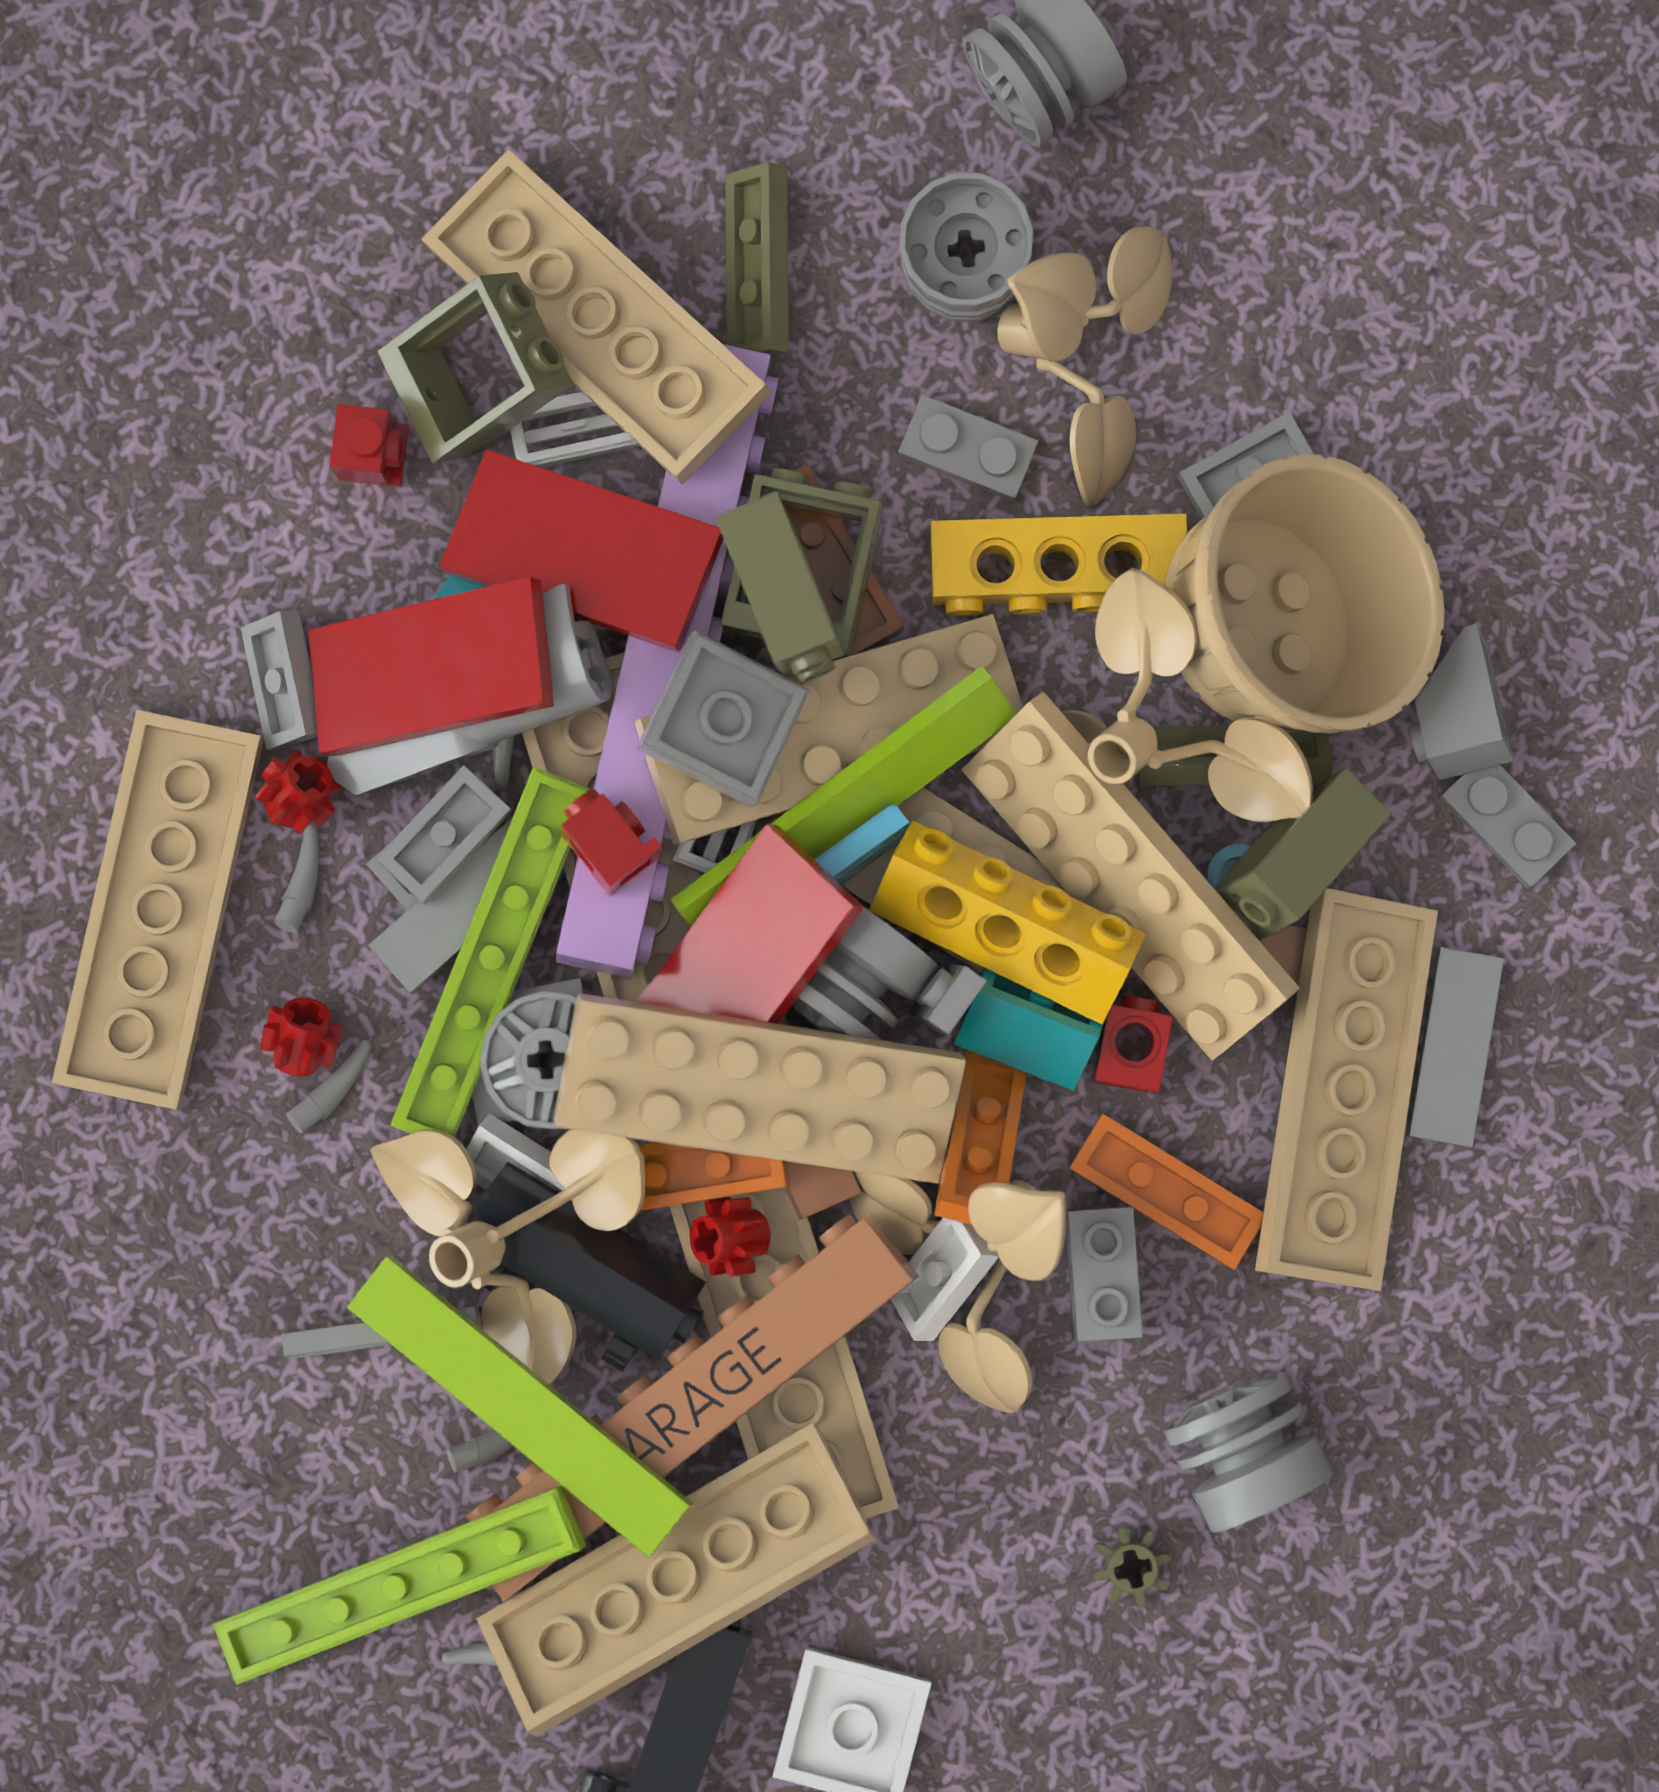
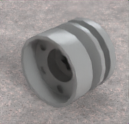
M1016 0L1015 8L1023 29L1003 13H995L988 18L987 27L989 33L983 28H974L963 36L962 47L967 61L988 102L1001 118L1009 123L1019 136L1032 146L1040 147L1052 138L1053 128L1051 123L1057 128L1062 129L1067 128L1073 123L1074 115L1066 92L1085 108L1093 109L1126 85L1127 74L1119 52L1103 24L1085 0Z
M955 172L931 181L912 198L900 224L899 251L901 266L910 292L927 311L952 322L977 323L1001 314L1017 299L1007 283V278L1030 264L1032 259L1033 227L1026 207L1007 184L983 173ZM964 240L971 241L973 250L984 251L975 255V265L971 267H963L960 257H949V255L958 252L959 242Z
M864 908L792 1004L791 1008L822 1031L881 1040L862 1023L870 1015L893 1030L899 1023L898 1019L880 1000L885 991L889 990L901 997L915 1001L939 966L906 937Z
M542 991L520 997L496 1015L484 1036L480 1066L486 1090L503 1113L525 1126L561 1129L556 1127L553 1118L564 1065L555 1067L553 1078L551 1069L540 1068L539 1057L540 1055L550 1053L551 1043L555 1052L564 1053L566 1057L577 995Z
M1280 1372L1265 1378L1244 1379L1224 1387L1192 1404L1179 1419L1162 1430L1170 1446L1178 1445L1197 1437L1200 1441L1199 1445L1185 1452L1176 1460L1180 1469H1194L1211 1464L1215 1474L1203 1481L1192 1492L1210 1532L1215 1533L1227 1530L1274 1511L1316 1489L1334 1475V1471L1316 1435H1302L1285 1440L1281 1430L1293 1423L1304 1412L1301 1403L1293 1402L1273 1410L1268 1405L1293 1388L1286 1372Z

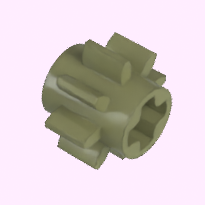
M1123 1525L1117 1527L1119 1542L1115 1543L1111 1548L1099 1542H1096L1094 1545L1098 1552L1106 1558L1105 1567L1096 1568L1091 1572L1093 1580L1098 1581L1110 1578L1114 1583L1108 1594V1600L1111 1603H1116L1121 1598L1123 1592L1133 1594L1134 1600L1141 1608L1145 1607L1146 1600L1143 1592L1152 1585L1160 1590H1167L1168 1585L1161 1577L1157 1576L1158 1566L1167 1564L1172 1558L1168 1552L1151 1553L1148 1548L1154 1541L1155 1533L1150 1529L1143 1532L1139 1541L1130 1539ZM1127 1550H1133L1139 1559H1148V1566L1139 1569L1140 1580L1130 1583L1123 1573L1114 1574V1567L1124 1563L1123 1552Z

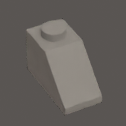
M1477 623L1465 626L1416 698L1415 705L1419 723L1409 727L1413 748L1419 763L1429 761L1439 780L1514 761L1489 646Z

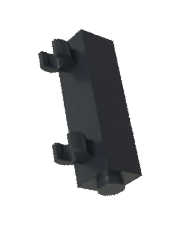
M507 1162L484 1191L468 1224L474 1221H481L494 1227H499L559 1192ZM572 1200L504 1238L505 1251L501 1263L496 1269L490 1271V1273L504 1274L506 1269L509 1268L614 1332L615 1335L608 1344L601 1359L621 1372L624 1371L638 1348L659 1360L673 1338L684 1344L704 1312L693 1304L705 1286L706 1281L620 1229L604 1231L588 1226L577 1215ZM485 1285L483 1287L491 1292L494 1285Z
M730 1624L666 1661L672 1663V1667L630 1784L619 1781L600 1771L587 1768L578 1792H697L751 1640L752 1631Z

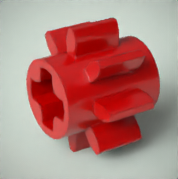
M295 750L285 763L277 758L271 761L261 774L266 783L256 794V799L264 802L265 810L272 824L277 823L284 827L294 828L297 834H302L312 821L320 826L327 821L336 810L330 801L341 789V786L333 782L332 774L326 766V761H320L311 756H303L300 750Z
M308 997L294 998L289 1000L283 1009L277 1006L270 1008L268 1021L264 1025L260 1050L274 1051V1067L282 1072L297 1077L308 1076L315 1073L320 1065L327 1068L333 1067L344 1027L340 1023H330L331 1014L329 1007L320 1001Z
M723 1197L706 1200L705 1210L707 1215L693 1220L690 1229V1246L694 1256L701 1263L709 1265V1274L711 1276L728 1274L730 1277L756 1272L753 1258L767 1254L771 1238L770 1227L765 1216L760 1211L751 1209V1199L749 1197L738 1199Z

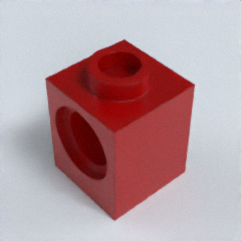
M1122 995L1121 1005L1111 1006L1101 1029L1092 1077L1093 1083L1151 1094L1159 1093L1173 1016L1158 1013L1160 1002ZM1135 1025L1142 1028L1148 1034L1150 1050L1143 1060L1129 1061L1119 1054L1116 1048V1036L1122 1027Z

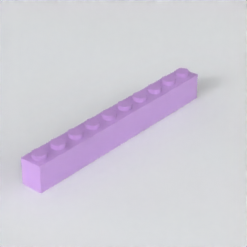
M725 344L723 345L755 373L772 393L683 485L666 471L658 504L660 508L717 527L719 525L715 516L749 502V497L741 495L745 472L758 474L766 439L765 437L754 435L758 414L771 415L779 378L767 375L770 354ZM725 540L722 542L679 653L628 636L594 788L600 795L603 793L613 806L623 801L632 810L646 831L638 837L643 844L655 837L662 846L663 838L671 840L672 838L645 754L636 749L640 739L634 722L653 714L686 641L693 631L696 630L720 643L723 632L722 618L713 615L718 593L728 595L734 568L731 556L727 555L728 548ZM578 857L556 951V962L632 979L635 963L645 965L649 963L656 927L644 925L649 900L662 903L670 865L660 863L657 860L609 897Z

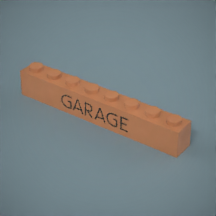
M849 1214L819 1237L826 1247L807 1263L804 1262L799 1254L793 1257L768 1277L775 1287L756 1303L748 1294L741 1298L717 1318L724 1327L721 1331L705 1343L698 1334L689 1339L667 1357L674 1367L655 1383L647 1374L633 1383L616 1397L623 1408L604 1423L597 1414L590 1419L664 1478L919 1278V1275L872 1215L864 1217L856 1223ZM533 1462L516 1476V1479L522 1485L521 1489L504 1502L495 1493L471 1511L466 1518L468 1521H472L558 1487L561 1484ZM563 1487L582 1536L586 1540L607 1522ZM560 1559L491 1586L504 1602L520 1592Z

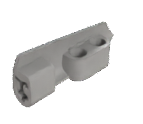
M560 584L542 594L554 707L333 757L329 756L326 766L330 770L333 780L354 795H360L385 785L416 777L417 773L422 775L497 747V742L608 701L612 695L610 673L592 623L589 620L574 622L570 586L568 584Z

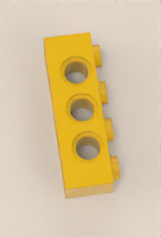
M1186 514L931 521L930 564L932 606H945V614L948 616H975L984 613L983 605L1009 604V613L1030 615L1047 612V603L1072 602L1073 612L1097 613L1106 591L1117 579L1107 571L1104 558L1114 551H1126L1135 557L1140 570L1145 571L1164 585L1174 554L1187 534ZM1059 552L1069 556L1075 564L1076 573L1074 576L1066 581H1054L1048 578L1043 573L1040 563L1046 555ZM990 554L1001 555L1010 562L1013 574L1001 583L988 582L980 576L977 570L978 562Z
M912 820L894 852L869 908L871 913L1100 1024H1103L1146 936L1145 932L1128 925L1120 917L1103 913L1070 897L1058 887L1039 882L1011 868L1000 859L988 857L953 840L946 833L937 829H930Z

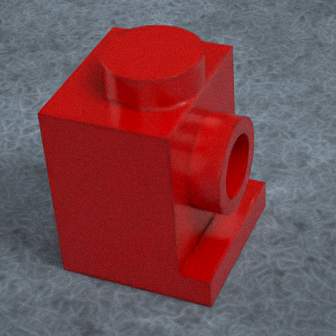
M338 404L330 468L341 481L402 488L409 424L396 423L388 409Z
M593 788L577 798L564 811L568 820L561 825L562 837L609 897L661 858L662 846L655 837L645 844L640 841L638 837L646 831L636 815L623 801L613 806L603 793L600 795Z

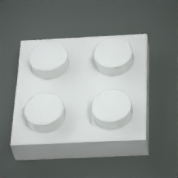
M806 1647L773 1777L826 1792H904L931 1687V1680Z

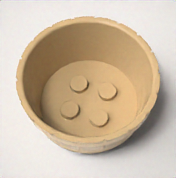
M1299 454L1287 456L1284 460L1282 457L1262 465L1236 483L1220 498L1212 512L1201 519L1186 534L1174 554L1164 585L1185 603L1196 622L1198 633L1196 652L1190 663L1181 671V674L1195 693H1199L1201 695L1200 699L1212 710L1223 717H1227L1232 722L1241 717H1256L1257 719L1276 724L1288 733L1301 730L1313 733H1338L1366 728L1386 721L1402 711V706H1408L1420 693L1429 679L1428 673L1433 671L1441 647L1443 636L1440 634L1444 630L1445 613L1443 589L1440 590L1439 584H1441L1437 562L1429 543L1426 544L1424 538L1426 536L1405 504H1401L1398 501L1399 497L1383 482L1369 472L1367 474L1363 473V469L1330 456L1323 458V455Z

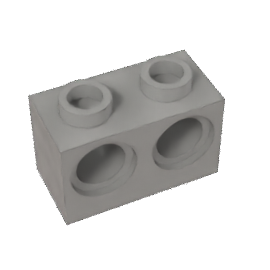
M1133 1207L1066 1211L1065 1231L1073 1340L1087 1342L1143 1338Z

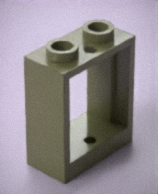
M518 272L476 277L377 351L432 463L469 458L574 385L564 366L562 352L557 344L551 340L535 308L534 296L523 283ZM489 313L524 387L476 421L440 348Z
M773 468L771 477L755 474L749 502L777 491L784 506L861 522L839 624L832 622L845 655L840 657L851 656L884 512L881 501L871 499L872 490L857 484L835 482L834 489L828 490L809 486L810 477L808 475L787 469ZM734 565L721 625L728 633L764 640Z
M777 491L715 516L772 660L781 674L787 678L797 675L799 682L802 683L833 671L836 668L833 659L843 656L845 653L789 514Z
M1344 768L1313 787V803L1300 818L1272 821L1214 889L1260 941L1299 920L1392 813L1347 768Z

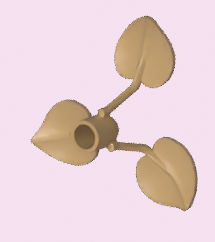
M1133 227L1116 242L1111 252L1107 269L1108 288L1114 299L1105 305L1092 306L1096 294L1095 275L1090 262L1078 253L1062 252L1045 256L1028 264L1007 278V283L1017 298L1018 303L1010 304L1000 317L998 341L1002 350L1008 354L1037 358L1036 366L1038 370L1050 371L1083 391L1089 397L1090 403L1080 405L1075 411L1070 429L1071 460L1077 486L1085 506L1092 507V505L1098 504L1123 476L1136 444L1135 419L1133 411L1125 398L1111 395L1104 399V393L1101 388L1058 362L1069 357L1077 349L1082 338L1083 327L1088 324V319L1110 317L1119 312L1124 331L1134 335L1146 332L1159 321L1164 313L1171 290L1172 260L1168 241L1163 235V230L1153 227Z
M1132 568L1120 575L1106 591L1099 607L1095 627L1096 643L1099 653L1108 668L1120 674H1131L1139 671L1138 683L1125 707L1118 712V720L1109 728L1099 718L1090 713L1077 710L1061 711L1089 743L1088 762L1094 774L1110 784L1123 783L1129 790L1133 783V776L1145 765L1158 769L1167 762L1205 753H1214L1217 756L1209 765L1208 781L1215 799L1225 810L1242 819L1256 822L1300 818L1313 803L1311 772L1304 754L1296 741L1288 732L1276 724L1257 719L1256 717H1241L1228 727L1224 743L1212 739L1164 751L1157 749V736L1154 728L1147 721L1137 718L1136 711L1151 685L1152 673L1160 676H1173L1181 672L1190 663L1195 655L1198 644L1196 622L1185 603L1174 592L1145 571Z
M436 1129L421 1130L372 1147L370 1152L385 1183L404 1211L424 1231L435 1236H441L434 1241L429 1253L430 1265L436 1277L442 1283L451 1287H460L470 1281L476 1289L485 1285L499 1286L490 1292L482 1305L481 1322L483 1331L551 1386L567 1367L575 1348L576 1325L569 1305L540 1287L530 1290L527 1279L522 1276L490 1273V1271L496 1269L501 1263L505 1251L504 1238L557 1209L571 1199L579 1218L592 1228L611 1231L630 1223L640 1211L645 1197L643 1154L639 1151L638 1144L633 1138L573 1129L568 1131L554 1145L549 1157L551 1171L565 1189L499 1227H494L481 1221H474L468 1224L474 1212V1207L467 1199L474 1193L477 1187V1173L468 1151L454 1136Z
M852 1171L861 1191V1194L849 1198L851 1208L858 1222L864 1217L872 1215L902 1255L915 1254L927 1239L926 1233L931 1234L941 1221L930 1219L932 1204L928 1195L910 1179ZM1012 1180L1009 1184L987 1183L981 1185L972 1193L969 1199L968 1212L973 1228L980 1237L988 1242L987 1247L990 1251H997L999 1258L967 1317V1327L957 1323H948L939 1334L938 1349L941 1361L949 1376L966 1394L990 1408L1007 1413H1018L1032 1389V1374L1028 1360L1022 1350L1006 1335L991 1328L982 1329L981 1317L1006 1269L1022 1279L1037 1281L1046 1278L1056 1268L1064 1245L1066 1208L1064 1192L1038 1191L1025 1181Z

